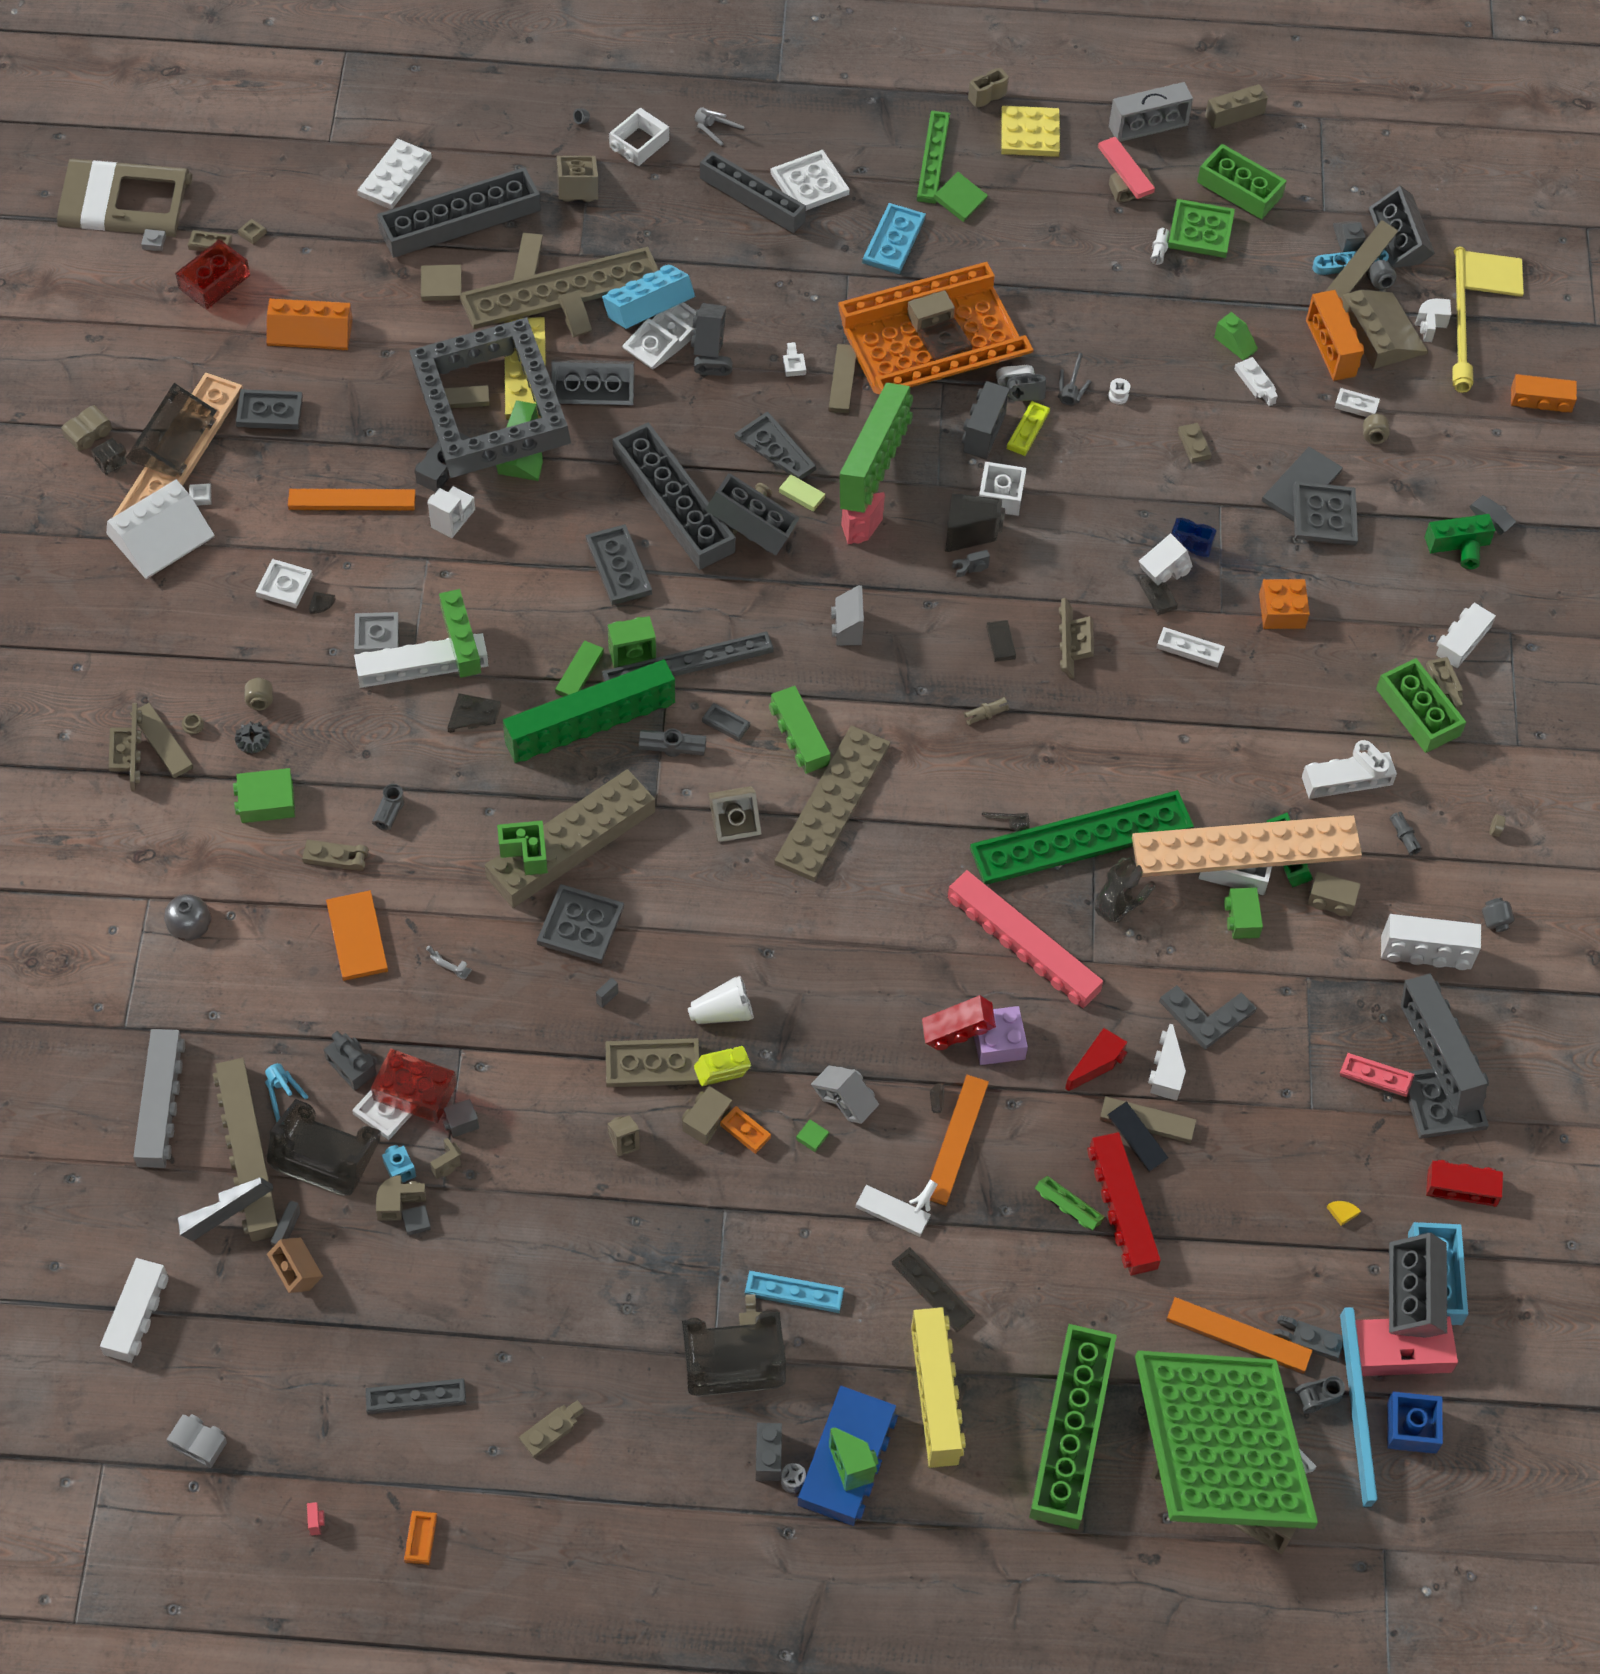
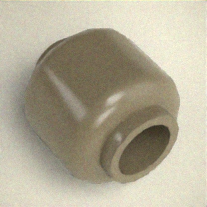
M1372 414L1364 420L1363 436L1367 442L1381 444L1388 439L1390 426L1388 419L1384 415Z
M259 677L249 680L244 688L246 705L258 711L269 707L273 701L272 684L268 680Z

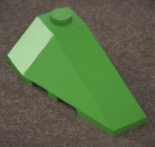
M516 400L506 428L538 419L536 404ZM542 452L496 465L497 472L501 475L538 481L543 465Z

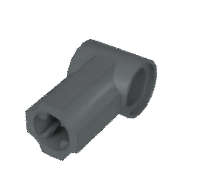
M389 784L383 789V798L372 820V824L378 827V829L384 831L391 830L399 810L404 806L403 790L398 784ZM391 796H398L396 799H390Z

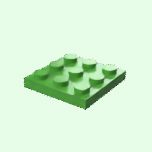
M1177 199L1168 248L1226 258L1235 209Z

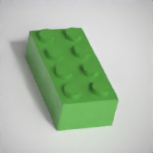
M1223 144L1200 166L1197 183L1260 219H1263L1283 197L1287 182L1282 177Z
M1417 658L1380 676L1376 690L1425 753L1461 736L1466 721Z

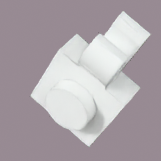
M795 342L787 343V355L783 356L786 377L806 375L804 355L797 354Z

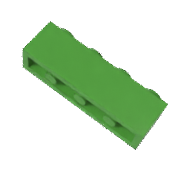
M460 589L439 593L440 607L460 678L481 673L480 657Z
M796 686L771 694L770 712L773 716L776 715L781 733L784 732L786 734L787 745L790 750H794L797 765L803 768L805 774L828 766L830 763V752Z

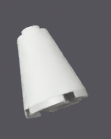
M734 977L692 1001L691 1007L688 1008L691 1021L696 1020L697 1024L749 1021L753 1019L751 1003L747 997V990L742 977Z

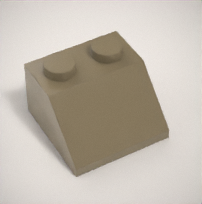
M752 786L708 793L718 842L762 835L756 792Z

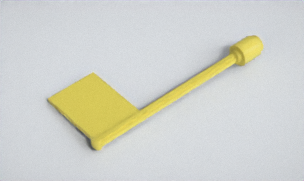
M1464 247L1454 249L1456 258L1458 363L1452 368L1453 386L1458 392H1468L1473 386V366L1467 363L1465 289L1522 297L1523 268L1521 258L1469 252Z

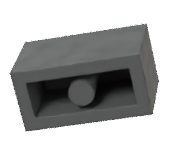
M757 1423L755 1481H780L782 1423Z

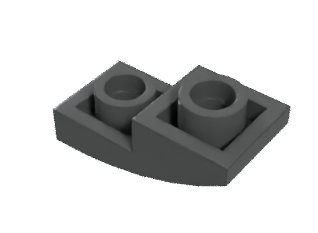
M1484 495L1469 506L1475 515L1490 514L1494 528L1499 535L1506 532L1516 523L1506 510Z

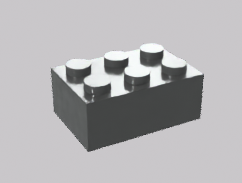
M986 381L983 389H979L976 400H978L977 404L973 403L970 410L971 418L966 419L963 427L965 431L962 438L964 453L984 459L988 458L1006 415L1010 388Z

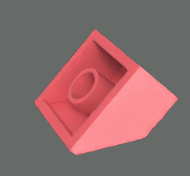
M884 492L873 494L872 504L868 505L865 513L842 509L841 525L847 544H859L868 541L883 520Z

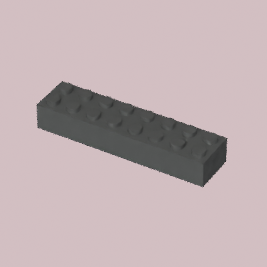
M524 167L377 214L379 231L392 257L395 258L541 211L540 194Z
M649 422L613 439V455L699 570L735 553V536L723 521L713 517L705 510L709 504L708 500Z

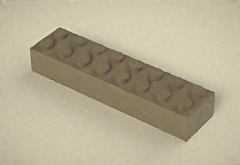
M627 769L543 825L548 873L525 875L523 856L500 858L499 854L484 864L486 878L508 904L515 908L655 813V798Z

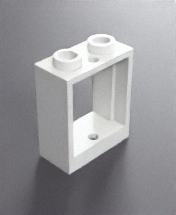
M642 108L635 111L609 133L610 148L637 166L641 165L669 141V126ZM640 128L651 135L652 138L641 148L636 149L624 140Z

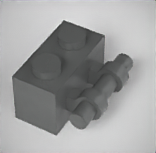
M339 1031L333 1033L331 1037L334 1042L323 1049L325 1058L349 1086L356 1091L377 1075L376 1061L369 1053L365 1054L361 1050L362 1046L356 1038L353 1037L351 1039L346 1033L342 1035Z

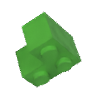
M543 820L497 825L500 858L523 856L525 875L548 873Z

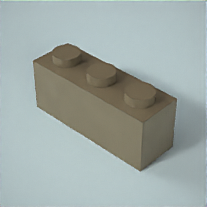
M1258 84L1208 99L1205 116L1213 129L1262 115L1265 114L1268 96L1261 85Z

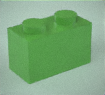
M1257 888L1230 889L1228 897L1224 899L1225 910L1229 911L1227 927L1228 930L1232 931V938H1260L1263 924Z

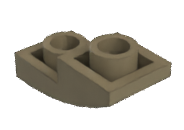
M579 291L560 295L559 302L566 315L565 321L572 337L592 332Z

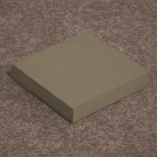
M461 264L421 266V301L460 300V293H462Z

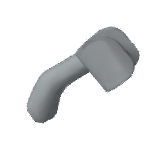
M427 946L426 950L430 952V957L439 966L453 971L459 978L466 979L472 971L471 968L466 967V962L461 961L459 966L445 961L438 951H434L431 946Z

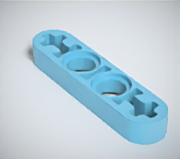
M1384 250L1376 261H1379V259L1388 261L1389 254ZM1357 251L1319 255L1314 259L1313 271L1319 275L1340 273ZM1336 261H1344L1346 265H1338Z

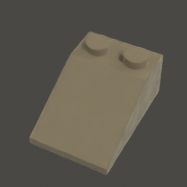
M557 156L559 200L571 202L574 199H582L585 202H591L594 199H598L596 156Z

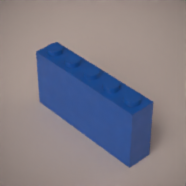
M840 1385L800 1491L797 1506L852 1526L855 1525L856 1519H862L866 1507L862 1503L865 1496L870 1497L874 1482L848 1491L844 1490L829 1448L830 1429L836 1427L867 1442L870 1450H875L878 1464L876 1465L877 1473L875 1474H878L882 1464V1460L879 1459L881 1451L886 1452L890 1442V1437L887 1434L890 1428H895L899 1415L895 1414L896 1405Z

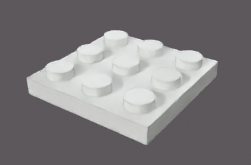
M823 150L771 168V175L782 192L806 205V210L849 195L850 189Z

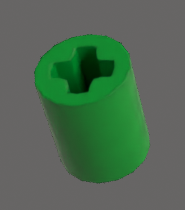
M1475 540L1462 542L1461 566L1465 569L1479 567L1480 543Z

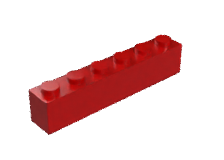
M1117 1132L1094 1137L1091 1140L1090 1147L1087 1148L1090 1161H1094L1096 1167L1094 1169L1096 1181L1101 1182L1102 1200L1109 1207L1108 1219L1110 1224L1114 1225L1116 1229L1115 1241L1117 1246H1121L1123 1251L1121 1256L1123 1266L1128 1268L1130 1276L1158 1270L1161 1259L1120 1134Z

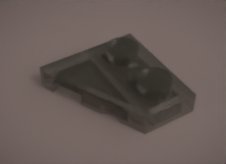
M458 693L447 727L448 732L453 733L455 729L463 727L473 729L481 725L496 724L501 701Z

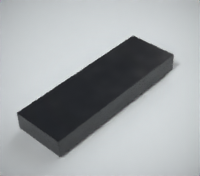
M1127 1101L1107 1115L1148 1172H1151L1168 1160V1156Z

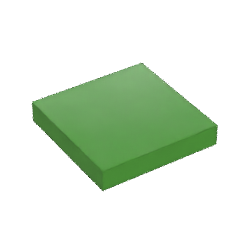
M957 172L934 195L933 199L964 222L986 200L988 195Z

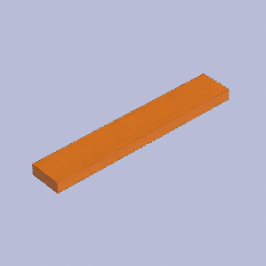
M289 489L288 509L415 511L416 492L415 489Z
M966 1075L930 1180L938 1184L930 1198L932 1202L947 1206L989 1081Z
M1174 1297L1166 1319L1170 1323L1260 1358L1275 1359L1277 1364L1302 1374L1306 1371L1312 1350L1177 1297Z

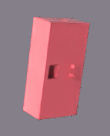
M1447 1316V1334L1428 1338L1389 1333V1319L1355 1320L1362 1376L1452 1373L1458 1363L1450 1316Z

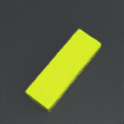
M1031 401L1010 438L1007 449L1026 456L1049 415L1050 408Z

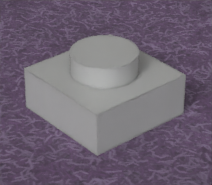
M145 229L141 243L142 250L162 251L166 239L165 231Z

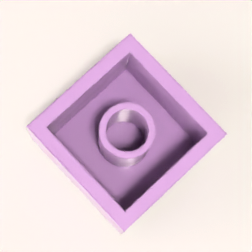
M1019 1006L993 1009L996 1028L988 1030L983 1035L974 1036L980 1065L1024 1060L1028 1046Z

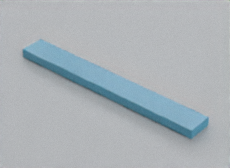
M1344 1308L1340 1314L1362 1503L1363 1507H1372L1377 1500L1355 1313L1353 1308Z

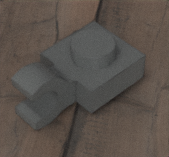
M987 550L968 554L966 559L953 561V569L961 568L956 571V576L963 577L967 571L968 573L987 569L990 555Z

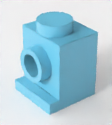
M393 1145L385 1150L382 1158L390 1178L401 1175L403 1183L416 1177L415 1167L404 1146L398 1147V1145Z

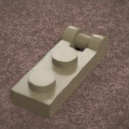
M307 839L302 861L306 864L362 871L365 867L364 858L367 857L369 849L364 845L350 846Z

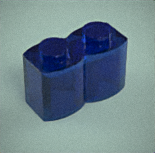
M1176 518L1171 534L1187 551L1189 550L1198 556L1209 557L1217 530L1209 525L1196 524L1186 518Z

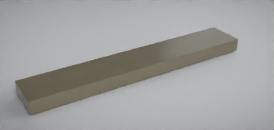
M1381 220L1326 291L1336 290L1338 297H1341V299L1344 294L1351 293L1370 266L1396 236L1398 230Z

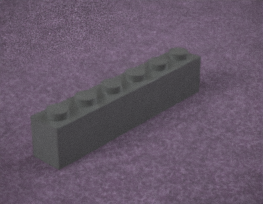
M711 151L700 162V179L790 232L795 233L805 223L806 205L724 157Z

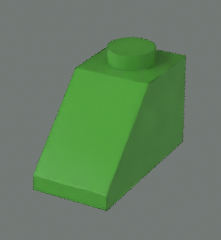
M1230 312L1217 323L1214 338L1244 361L1257 351L1258 347L1247 324L1235 314Z

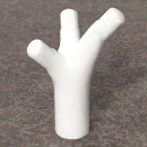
M929 1180L924 1191L917 1198L909 1201L911 1205L918 1203L914 1213H919L924 1204L926 1211L931 1210L930 1198L938 1185L937 1183Z

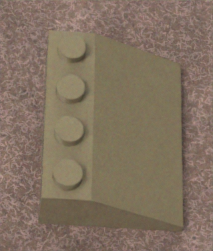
M1358 290L1342 296L1343 308L1350 316V323L1356 329L1357 338L1363 344L1364 354L1373 369L1428 353V350L1392 292Z

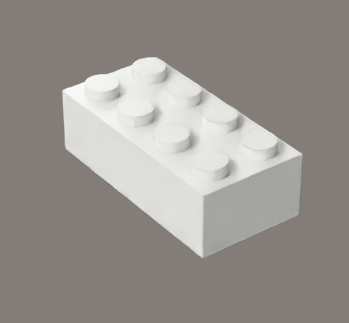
M1390 914L1381 935V959L1390 962L1402 961L1410 962L1414 965L1428 964L1439 968L1454 967L1458 970L1472 969L1481 949V924Z

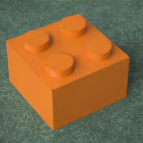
M1263 579L1259 592L1263 629H1305L1310 615L1305 579Z

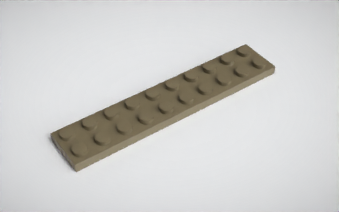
M644 247L460 293V300L474 330L562 308L559 296L577 290L583 302L602 298L610 290L624 287L626 283L637 281L643 278L645 274L657 272L659 269L649 248Z

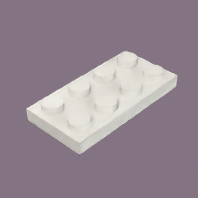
M397 139L357 190L358 196L388 209H393L431 160V152Z

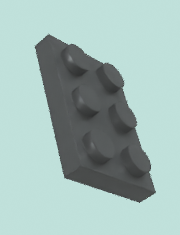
M241 389L236 426L299 430L303 393L296 391Z

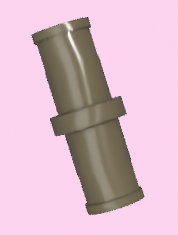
M1003 697L989 704L983 703L981 707L964 712L965 718L974 716L966 720L967 724L971 725L983 719L989 720L996 714L1008 711V704L999 707V705L1006 703L1007 700Z

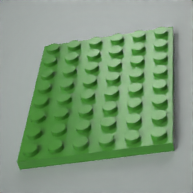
M1137 1351L1135 1360L1170 1521L1315 1529L1318 1521L1277 1360Z

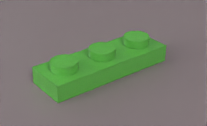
M1049 1176L1041 1179L1035 1187L1044 1199L1056 1203L1062 1212L1074 1216L1085 1228L1093 1230L1105 1218V1216Z

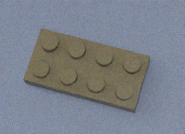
M698 1038L606 1041L607 1087L700 1084L694 1070V1065L699 1060Z

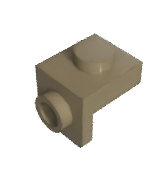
M448 1138L443 1140L447 1153L430 1162L432 1173L436 1179L441 1176L450 1175L455 1168L461 1165L460 1155H462V1152L455 1142L452 1144Z

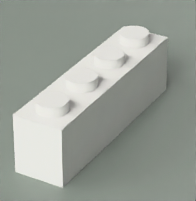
M1382 753L1388 759L1390 765L1387 774L1379 778L1372 776L1354 757L1342 760L1333 759L1324 763L1314 762L1306 765L1302 774V780L1308 798L1312 799L1393 785L1397 773L1390 753ZM1375 764V767H1376V768H1378V767H1381V768H1382V767H1383L1382 765L1377 766V765Z
M136 1258L100 1344L103 1355L132 1363L134 1355L137 1356L139 1354L143 1333H147L150 1327L151 1320L149 1318L152 1311H156L158 1308L160 1291L165 1289L169 1277L164 1265Z

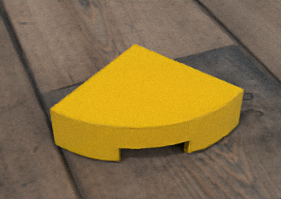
M1346 1201L1331 1202L1326 1207L1340 1226L1360 1215L1361 1212L1358 1207Z

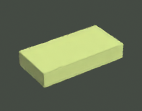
M790 475L779 488V493L813 512L825 499V493L793 475Z

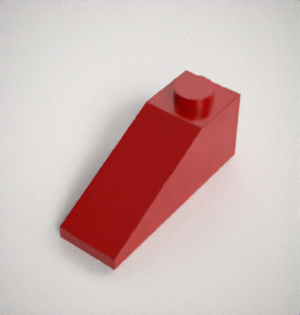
M1103 1028L1068 1077L1065 1089L1071 1091L1112 1070L1117 1062L1121 1064L1128 1053L1125 1051L1127 1041Z

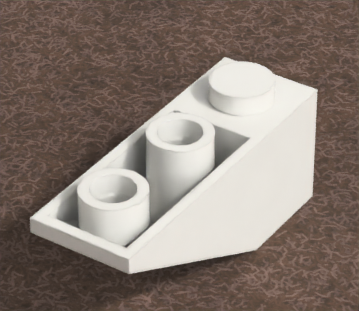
M1169 1024L1168 1031H1162L1159 1044L1163 1045L1162 1051L1157 1050L1154 1064L1158 1065L1157 1070L1151 1071L1148 1084L1152 1085L1151 1094L1177 1101L1186 1070L1174 1026Z

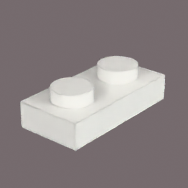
M1340 388L1334 408L1368 417L1376 413L1380 399Z

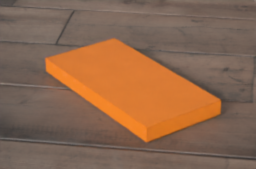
M371 890L326 899L343 981L388 972Z

